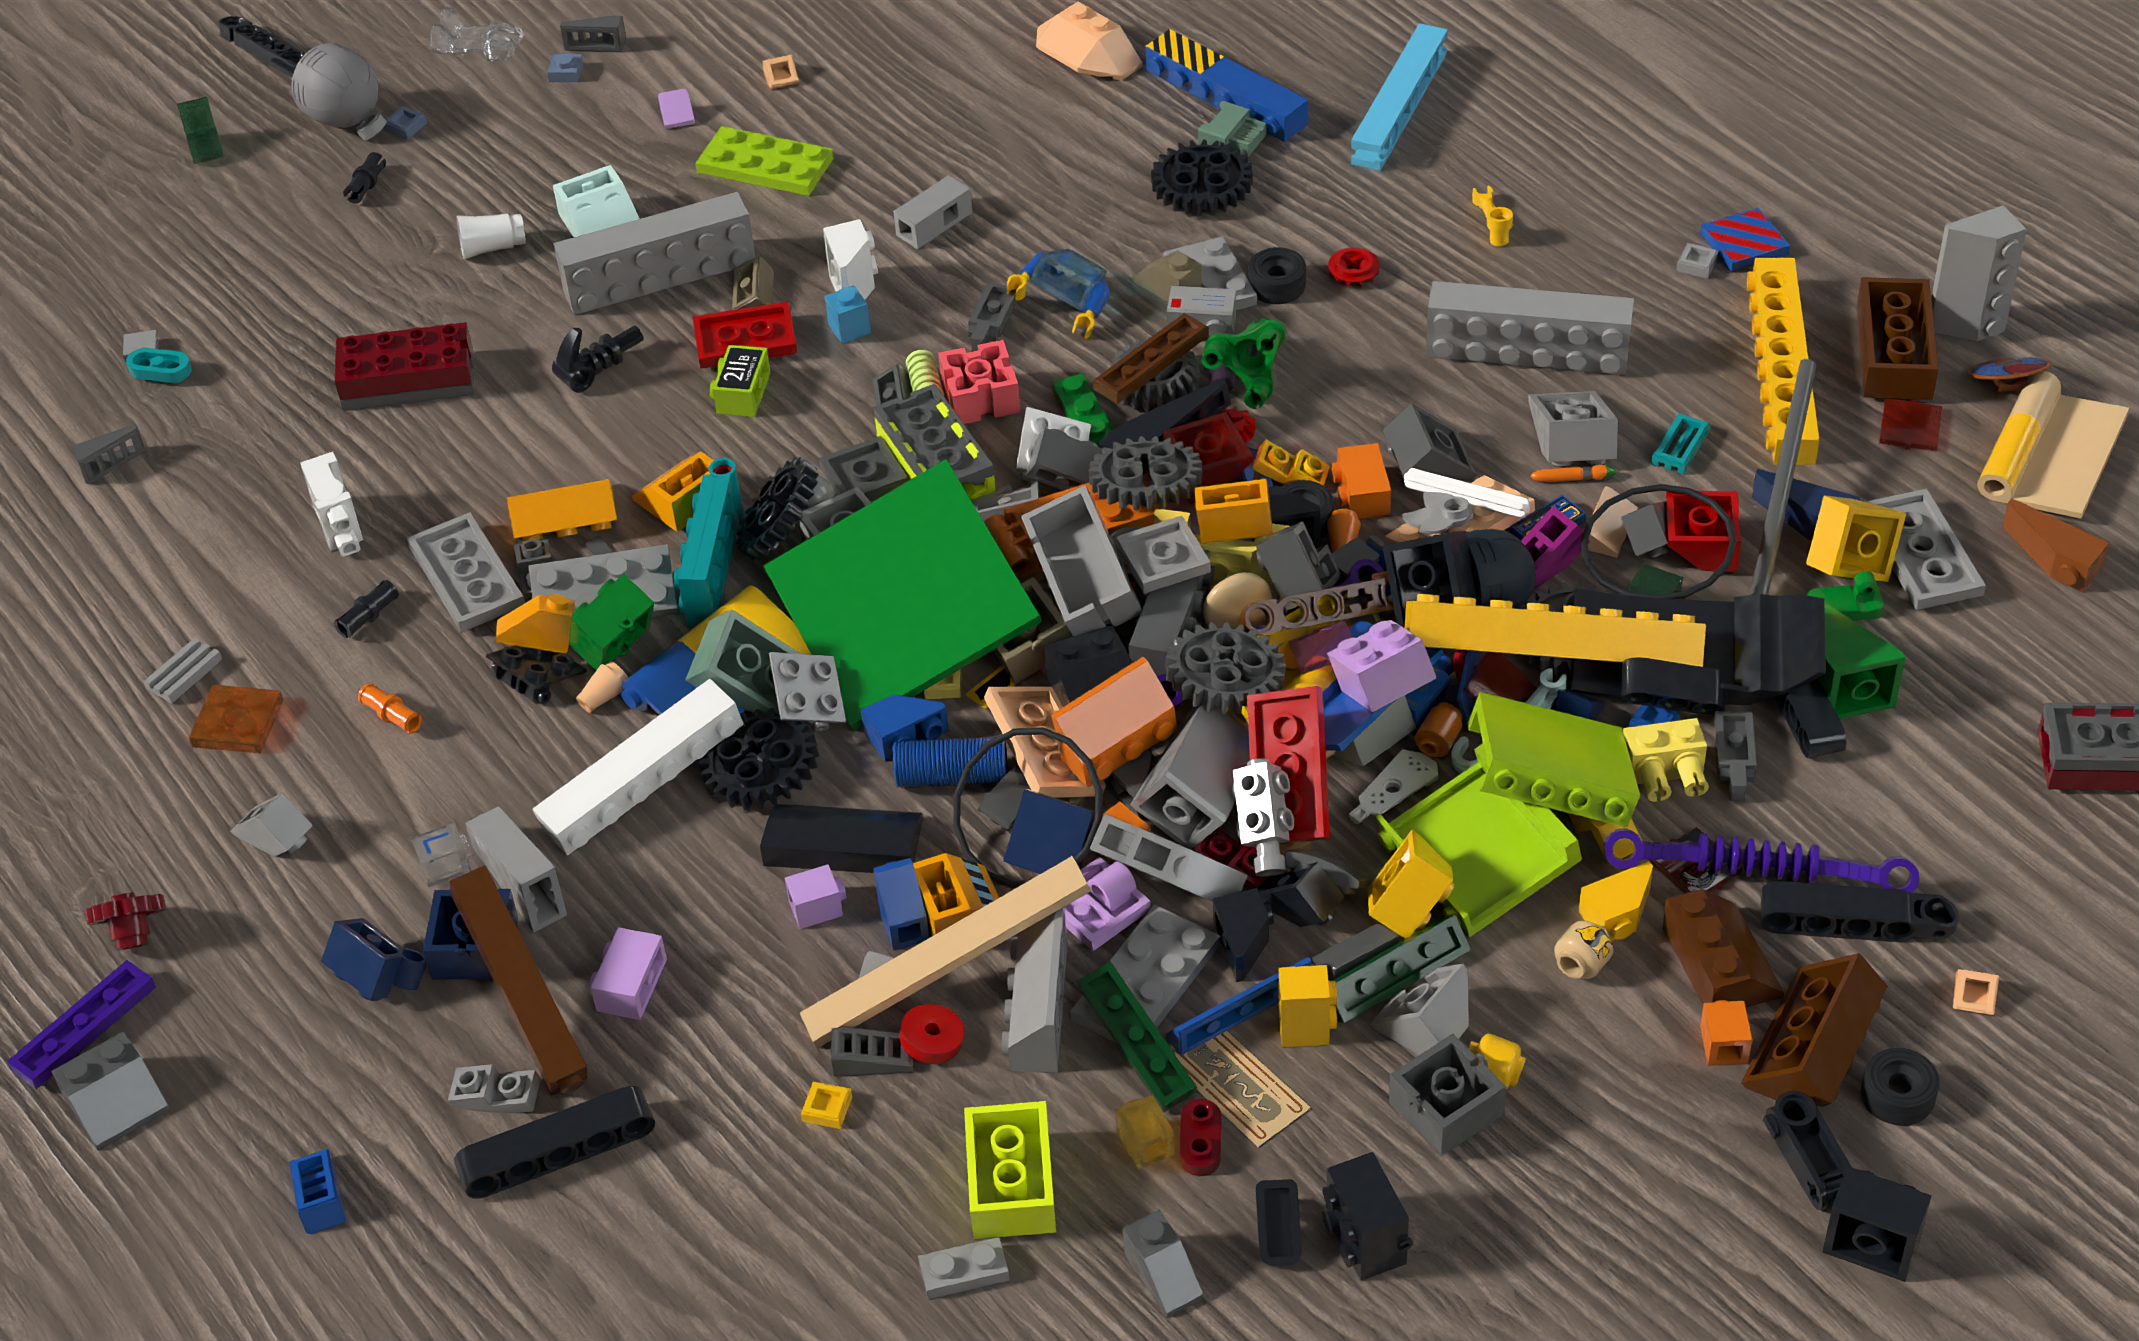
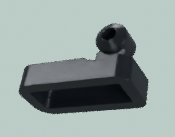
M1292 1179L1260 1181L1255 1188L1260 1259L1268 1266L1293 1265L1302 1255L1297 1183Z

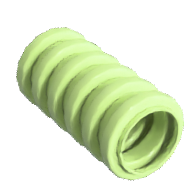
M927 350L912 352L906 359L912 391L935 384L944 396L934 355Z

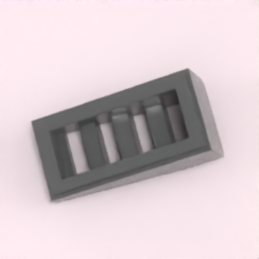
M605 16L561 22L560 24L565 50L623 51L626 42L623 16ZM573 32L578 33V40H574ZM585 32H589L590 38H586Z
M136 424L71 446L86 484L103 477L146 452ZM131 438L133 445L127 447L125 441ZM119 445L120 450L114 451L113 448Z
M846 1027L832 1028L831 1061L834 1076L914 1071V1058L903 1049L899 1033ZM901 1047V1058L893 1057V1048ZM884 1048V1056H877V1049ZM868 1049V1055L861 1054V1050ZM852 1050V1053H847L845 1051Z

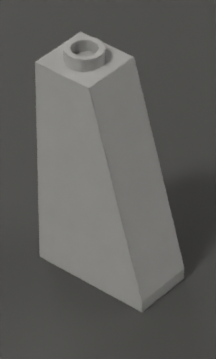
M499 806L465 823L473 849L502 889H511L515 907L533 933L567 916L555 867Z

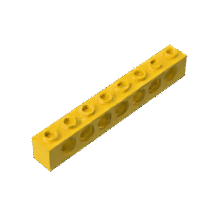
M1755 258L1753 271L1747 272V291L1753 292L1750 293L1749 311L1750 313H1755L1752 317V335H1758L1755 338V358H1761V360H1758L1757 378L1764 382L1760 386V402L1766 403V406L1763 408V426L1769 427V430L1766 431V450L1772 451L1773 464L1778 465L1799 364L1801 360L1808 359L1795 258ZM1813 389L1796 465L1816 464L1819 433Z

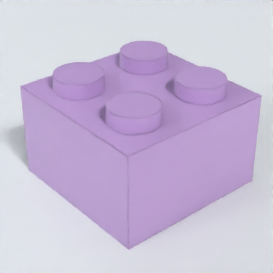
M1392 620L1374 624L1367 633L1357 638L1346 639L1338 644V648L1327 653L1341 691L1370 712H1374L1436 679L1423 640Z

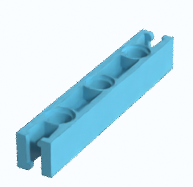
M1418 24L1351 140V148L1356 150L1355 154L1351 157V165L1381 171L1447 54V47L1441 45L1447 39L1448 29Z

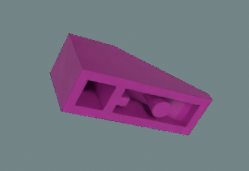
M1554 506L1521 540L1529 550L1535 564L1536 578L1534 589L1566 569L1582 552L1580 542L1583 531L1575 522Z

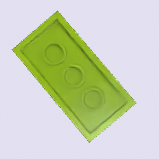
M721 126L695 164L697 173L809 196L834 157L833 149Z

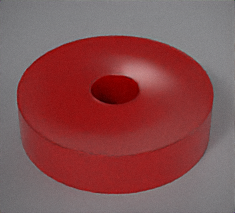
M936 1004L919 1005L905 1014L899 1033L900 1043L908 1055L920 1062L928 1064L944 1063L953 1059L959 1053L964 1038V1026L961 1019L944 1006Z

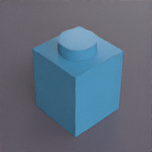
M854 285L825 296L828 325L841 344L871 333L868 304Z

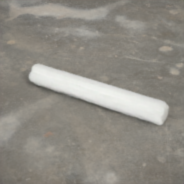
M1415 468L1409 469L1408 473L1404 475L1405 486L1409 489L1420 492L1452 494L1453 496L1467 499L1469 505L1518 518H1525L1531 510L1530 500L1525 497Z

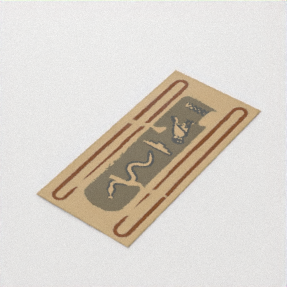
M1228 1031L1183 1055H1179L1172 1045L1169 1046L1196 1084L1197 1091L1207 1100L1214 1102L1219 1107L1221 1113L1257 1147L1261 1146L1311 1108Z

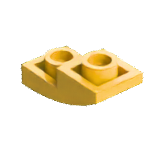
M1267 439L1260 445L1252 466L1253 470L1283 484L1296 480H1310L1323 486L1330 468L1328 464L1303 449L1296 456H1293L1282 447L1275 445Z

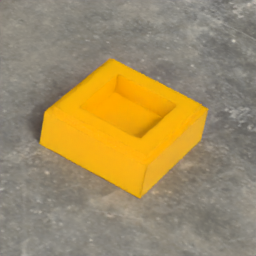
M813 1081L801 1112L802 1122L841 1129L852 1100L851 1089Z

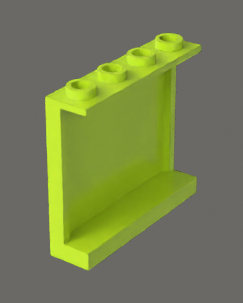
M1479 692L1468 721L1469 731L1481 733L1488 766L1480 791L1628 827L1640 798V792L1622 727Z
M1483 744L1474 749L1478 761L1476 764L1393 821L1388 823L1381 814L1376 816L1380 829L1377 837L1387 852L1396 851L1410 831L1414 830L1452 867L1454 888L1448 898L1443 903H1439L1444 907L1442 910L1444 916L1455 915L1460 927L1469 937H1472L1582 860L1578 840L1549 808L1480 791L1488 769Z

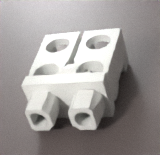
M330 452L300 462L313 507L322 525L330 551L338 549L343 557L359 552L361 550L359 542L363 540L352 499L349 492L345 490L334 453Z

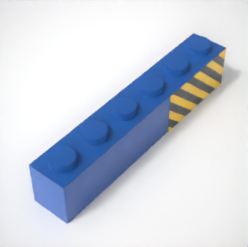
M1168 29L1145 46L1146 71L1221 109L1220 103L1222 101L1250 109L1251 118L1265 122L1266 133L1283 142H1286L1308 125V99L1171 29Z

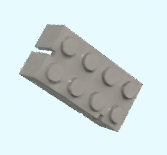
M1085 485L1021 516L1063 619L1073 636L1104 628L1111 622L1116 627L1141 615V605L1100 511Z

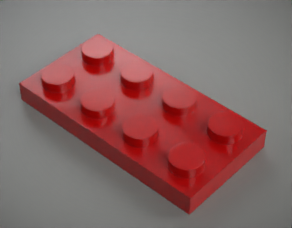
M1312 686L1247 695L1250 760L1268 759L1270 763L1281 767V771L1287 774L1290 782V790L1284 794L1285 805L1291 810L1294 817V828L1289 830L1290 841L1279 844L1330 839L1322 688Z

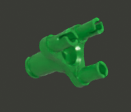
M1261 318L1258 323H1255V320H1253L1247 326V329L1240 334H1213L1205 343L1201 362L1210 370L1218 369L1221 364L1233 370L1241 378L1247 389L1244 395L1245 404L1251 409H1256L1257 405L1261 408L1272 395L1275 388L1273 360L1277 350L1286 339V326L1277 319L1268 320Z

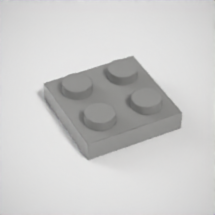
M1183 516L1116 536V546L1144 594L1211 572V562Z

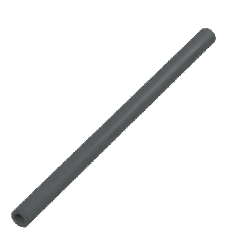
M1803 359L1799 364L1750 595L1769 594L1817 363L1811 359Z

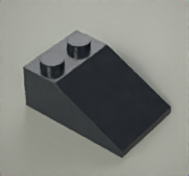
M1112 625L1044 645L1046 677L1063 707L1131 664L1126 648Z

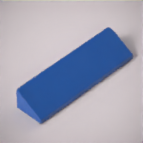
M1307 957L1290 967L1312 966V960ZM1279 973L1165 1034L1166 1039L1179 1055H1183L1279 1003Z

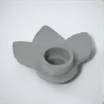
M1424 492L1425 508L1402 514L1407 524L1420 528V533L1437 534L1451 527L1464 526L1473 518V508L1469 505L1468 500L1463 497L1442 492Z

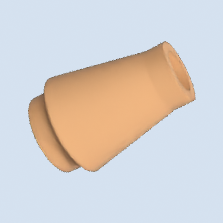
M609 661L606 665L601 664L582 692L576 697V700L584 710L591 713L600 705L623 692L622 683L628 679V676L612 661Z

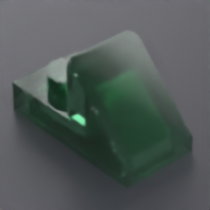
M203 97L178 103L177 106L194 164L224 157L208 98Z

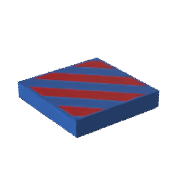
M1759 208L1701 225L1700 234L1712 249L1719 251L1718 256L1731 272L1753 266L1755 258H1779L1788 255L1790 251L1789 243Z

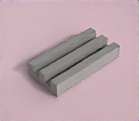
M193 638L150 675L144 683L147 690L172 704L223 659L220 651L216 649L211 651L209 645L206 643L201 645L199 639Z

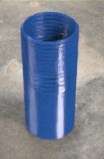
M966 737V739L958 738V740L956 738L954 740L952 738L950 740L941 739L940 743L938 739L936 741L932 739L931 742L929 739L925 741L911 740L910 742L908 740L906 742L904 740L902 742L895 741L893 746L895 785L897 788H902L903 786L905 788L907 786L912 788L915 786L917 788V786L925 787V785L933 787L934 785L942 786L943 784L945 786L947 784L949 786L951 784L953 786L955 784L958 785L965 765L987 741L994 739V737H981L980 739L978 737L973 739ZM1006 741L991 747L975 764L967 779V785H976L977 783L979 785L981 783L998 784L1008 773Z

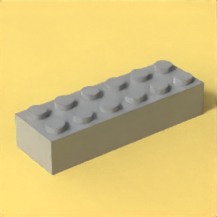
M738 191L553 243L563 291L574 315L734 270L756 257L749 213Z
M1432 281L1427 316L1426 357L1626 375L1634 298Z

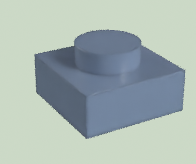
M552 54L547 72L549 82H579L583 68L582 54Z

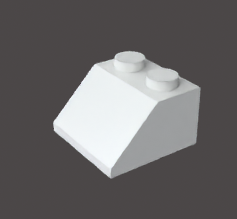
M860 219L823 228L829 276L835 291L837 292L854 285L865 300L875 288L873 275L878 274L875 257L870 253V250L875 249L871 231H865Z

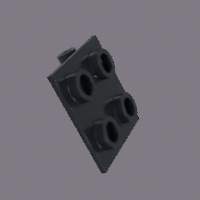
M514 645L486 654V658L493 662L491 670L494 677L503 681L512 689H516L518 693L525 694L524 696L535 704H545L550 700V684L587 672V669L576 663L572 657L559 652Z

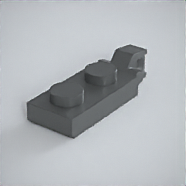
M987 283L968 321V336L972 343L971 352L978 351L977 345L989 343L990 340L997 341L998 337L1001 336L1017 303V300H1015L1017 289L1011 290L1007 294V285Z
M1715 711L1714 732L1717 775H1719L1720 781H1729V801H1745L1747 782H1754L1757 769L1753 712Z

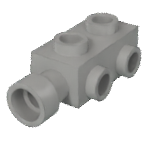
M1253 759L1247 762V767L1233 770L1234 783L1232 785V794L1237 802L1238 810L1236 830L1241 839V844L1257 849V857L1254 858L1256 876H1276L1286 872L1285 857L1280 854L1279 843L1290 841L1289 830L1294 828V817L1291 810L1286 807L1284 794L1290 790V782L1287 774L1281 771L1280 766L1270 763L1268 759Z

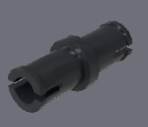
M371 152L362 166L354 170L352 174L353 179L343 191L344 197L348 196L352 191L347 198L349 202L354 204L360 203L368 189H372L376 185L377 176L386 166L385 159L378 165V162L383 157L381 154Z
M383 580L366 596H359L354 601V606L334 621V626L338 633L345 638H350L364 624L375 621L379 617V612L398 598L397 588L390 581Z

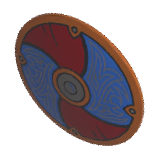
M2036 357L1997 359L1970 367L1967 370V375L1978 379H1992L1996 385L1997 392L2023 389L2028 376L2046 371L2051 367V362L2047 359ZM2015 378L2012 382L2006 383L2004 381V379Z

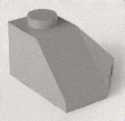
M1464 964L1435 969L1425 976V980L1428 983L1417 986L1409 993L1405 989L1392 997L1370 1025L1377 1032L1419 1055L1451 1034H1454L1459 1039L1469 1027L1468 970Z

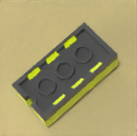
M935 384L911 392V398L900 401L899 398H895L873 407L877 437L882 436L907 475L908 481L947 459L971 501L996 491L992 462Z

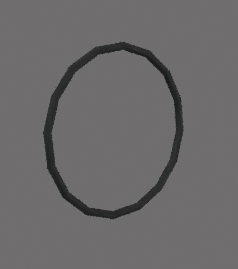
M1665 484L1631 488L1606 500L1587 520L1580 542L1584 564L1600 585L1617 594L1667 599L1686 598L1711 586L1730 566L1737 543L1731 518L1715 500L1691 488ZM1655 491L1682 493L1710 505L1726 524L1730 543L1724 562L1708 580L1682 592L1662 595L1642 594L1626 591L1605 580L1591 563L1587 542L1593 523L1611 505L1632 495Z
M1044 727L1012 729L987 741L965 765L954 793L953 826L963 854L969 861L982 865L969 850L960 825L961 794L971 769L991 747L1017 735L1042 734L1065 743L1086 764L1095 788V821L1084 848L1074 857L1076 863L1079 864L1090 852V846L1102 821L1103 789L1092 760L1071 738ZM987 870L991 880L1010 888H1017L1029 881H1012Z

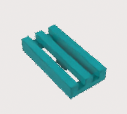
M1678 413L1654 452L1652 465L1658 466L1660 462L1665 463L1664 469L1671 471L1674 466L1678 468L1677 473L1684 475L1710 431V423ZM1683 424L1688 425L1670 455L1666 454ZM1696 428H1698L1699 430L1692 439L1682 458H1679L1688 441L1690 440L1691 436L1693 435L1694 431L1696 430Z

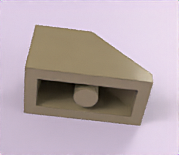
M1176 250L1149 264L1133 276V282L1168 302L1171 286L1202 287L1201 263Z

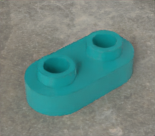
M141 348L130 353L126 359L129 373L136 379L179 383L185 380L192 372L188 356L180 351Z

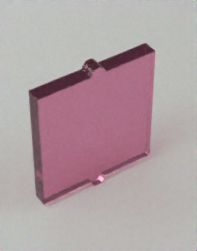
M1343 621L1321 630L1316 629L1313 633L1288 641L1302 674L1327 665L1332 666L1327 653L1338 648L1340 642L1353 638L1346 622Z

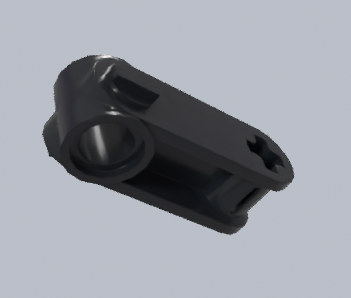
M1798 1091L1785 1092L1778 1097L1775 1106L1767 1108L1763 1122L1779 1146L1812 1205L1817 1210L1826 1209L1828 1203L1835 1200L1847 1167L1852 1166L1811 1097Z

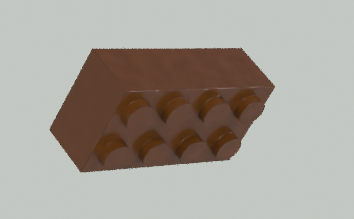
M1861 277L1856 311L1863 397L1933 400L1939 369L1929 279Z

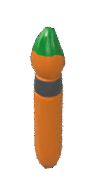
M1601 464L1595 465L1592 468H1549L1537 470L1530 477L1538 482L1602 480L1615 475L1616 470L1611 466Z

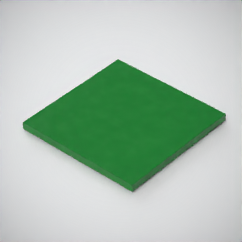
M947 459L764 565L768 576L812 655L834 656L845 717L854 731L863 726L861 709L891 695L912 698L1042 622L1040 615Z

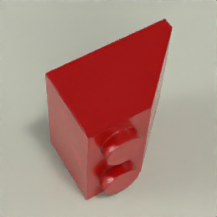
M1666 491L1668 546L1701 571H1716L1724 562L1730 543L1724 520L1710 505L1688 494ZM1697 491L1715 500L1731 518L1737 543L1730 566L1725 571H1738L1741 547L1738 491Z

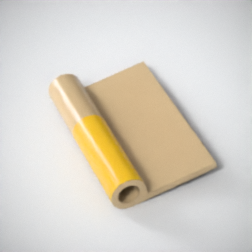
M2047 371L2028 376L1977 483L1978 490L1987 499L2008 504L2010 499L2013 498L2037 510L2082 519L2128 417L2129 407L2061 395L2059 379Z

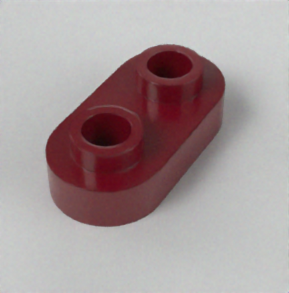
M1193 1100L1187 1103L1181 1112L1180 1163L1187 1173L1194 1176L1210 1175L1218 1169L1221 1163V1111L1210 1100ZM1198 1115H1205L1206 1117H1204V1118H1198V1117H1196V1116H1198ZM1196 1148H1198V1149H1206V1150L1203 1151V1152H1197V1151H1195Z

